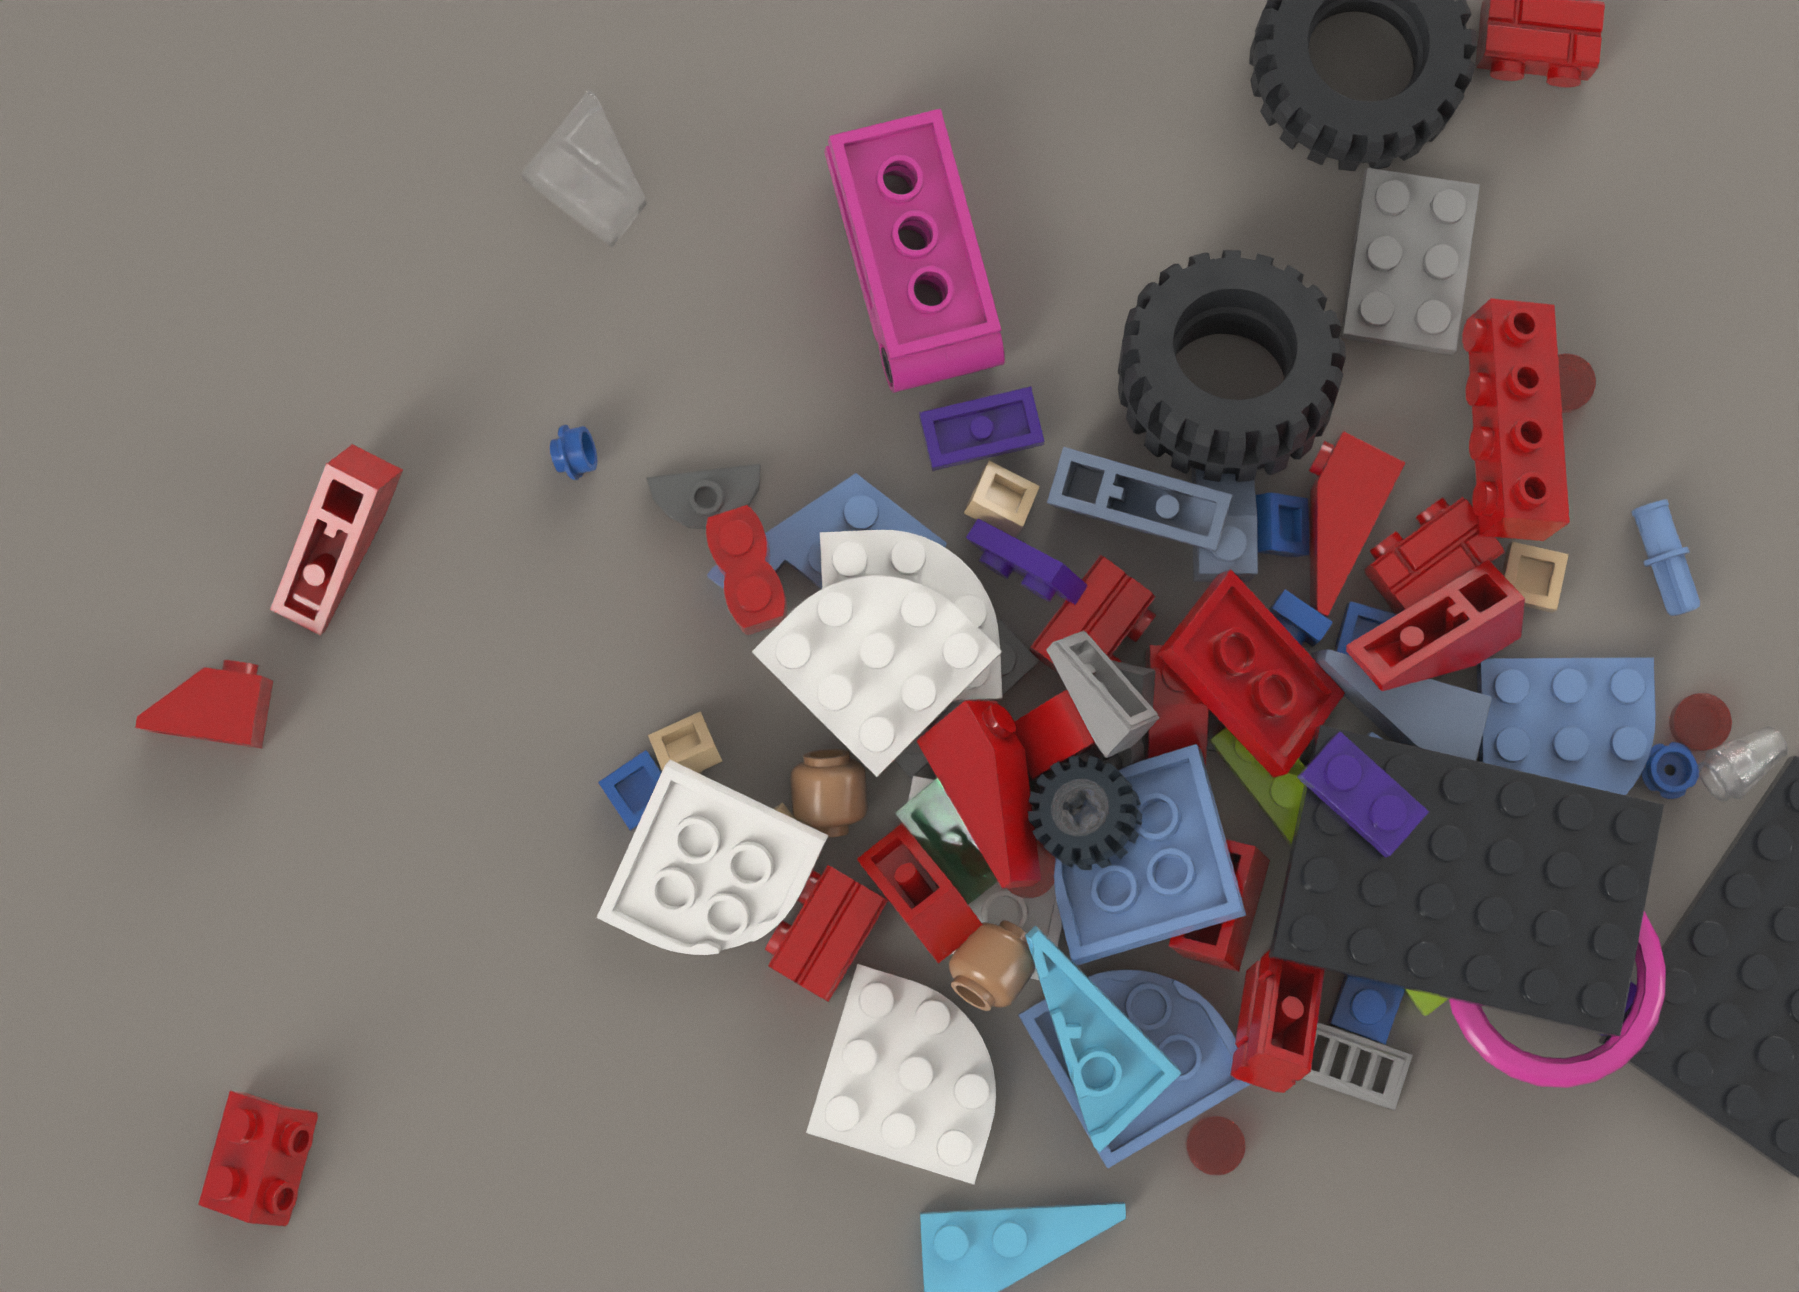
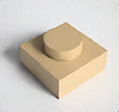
M989 460L979 476L964 514L976 520L980 519L1016 538L1025 524L1040 486Z
M1512 541L1507 546L1502 574L1525 598V607L1553 613L1558 608L1569 554Z
M701 711L648 735L662 771L669 760L697 773H701L705 769L723 762Z

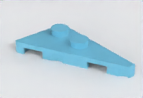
M1035 925L1025 935L1090 1140L1093 1146L1101 1152L1181 1074V1071Z
M1113 1202L920 1212L924 1292H999L1125 1220V1203Z

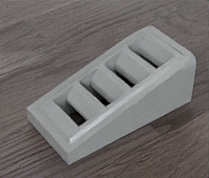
M1081 631L1057 640L1047 648V652L1093 740L1106 758L1131 748L1160 718L1157 712L1087 632Z
M1318 1022L1315 1043L1318 1036L1328 1040L1318 1071L1311 1070L1302 1079L1395 1110L1413 1055ZM1339 1043L1348 1045L1349 1048L1339 1079L1329 1076ZM1363 1050L1371 1054L1361 1085L1358 1086L1350 1082L1360 1051ZM1383 1057L1393 1062L1383 1093L1381 1094L1372 1091V1087Z

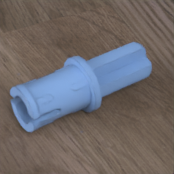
M1664 499L1636 508L1631 513L1635 518L1648 559L1643 561L1645 567H1652L1667 613L1670 616H1677L1700 607V600L1685 555L1690 553L1689 548H1682L1668 507V500Z

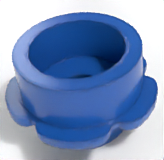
M566 424L560 426L558 429L559 438L553 439L550 442L552 462L559 473L566 472L570 479L579 480L583 473L594 471L597 468V452L593 438L585 426L570 429Z
M1671 742L1668 746L1656 744L1651 748L1648 761L1641 776L1644 784L1650 791H1658L1661 797L1666 799H1676L1685 795L1686 789L1696 784L1699 777V767L1691 750L1685 745L1678 742ZM1667 765H1672L1675 769L1672 776L1667 775L1664 771Z

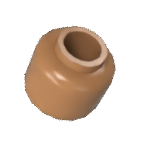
M824 749L805 753L803 755L804 762L796 765L790 774L793 816L797 821L814 827V829L829 835L828 837L844 836L849 833V825L862 820L868 811L865 768L860 762L850 759V752L847 750Z
M1002 920L999 925L982 922L983 925L971 934L962 946L956 949L949 961V971L954 978L951 982L954 991L966 1002L984 1011L991 1010L993 1006L999 1008L1010 1006L1035 972V965L1025 937L1027 933L1017 925L1006 920Z

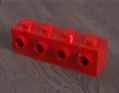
M1490 298L1466 320L1462 334L1463 348L1469 354L1470 370L1465 393L1467 403L1472 406L1473 430L1469 439V453L1472 460H1475L1476 486L1472 496L1473 511L1479 516L1480 536L1545 541L1570 523L1555 305Z

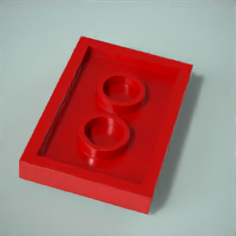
M1231 569L1215 577L1157 653L1273 778L1288 774L1313 739L1316 727L1324 724L1345 694Z

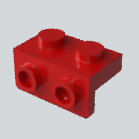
M230 1091L198 1205L251 1224L287 1226L297 1201L298 1188L308 1152L313 1143V1134L318 1119L317 1112L287 1107L244 1092Z

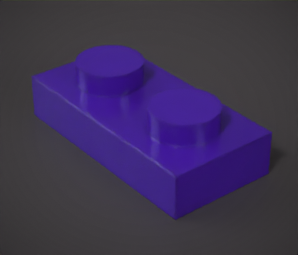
M1031 386L919 412L932 471L1042 446L1045 442Z
M977 519L966 536L973 545L983 552L978 560L981 564L1005 579H1008L1012 572L1024 577L1021 582L1022 586L1048 602L1056 594L1076 605L1088 586L1062 562L980 519Z
M1341 731L1329 740L1297 776L1301 782L1385 858L1392 855L1429 813L1424 806Z

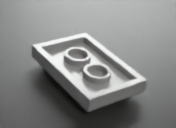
M1374 168L1366 169L1363 176L1340 338L1453 355L1457 351L1480 188L1479 184Z

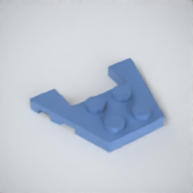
M857 473L765 533L770 548L769 564L777 573L785 563H788L821 590L820 532L896 530L923 536L945 548L947 543ZM716 565L709 571L707 577L724 590L725 576Z

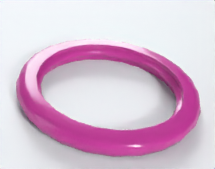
M1644 911L1635 956L1637 991L1631 1011L1622 1024L1621 1035L1612 1036L1606 1043L1586 1054L1568 1058L1542 1057L1523 1051L1506 1040L1494 1028L1481 1006L1449 999L1452 1014L1466 1040L1485 1061L1512 1078L1536 1086L1570 1088L1596 1082L1626 1065L1644 1047L1658 1023L1665 999L1666 965L1659 937Z

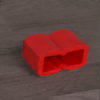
M748 505L708 517L706 524L708 547L716 565L725 576V599L735 622L746 635L778 626L787 617V599L777 573L769 564L770 548L760 519Z

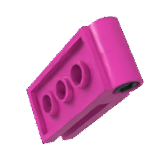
M941 108L830 135L828 139L829 146L825 147L824 153L875 340L879 344L882 366L892 393L1004 365L1005 354L1000 333L1002 329ZM887 176H899L908 183L910 192L903 195L895 194L888 190L883 179ZM903 230H913L919 233L925 242V248L911 250L901 243L898 233ZM920 284L933 287L939 294L940 304L935 306L922 304L914 294V287Z

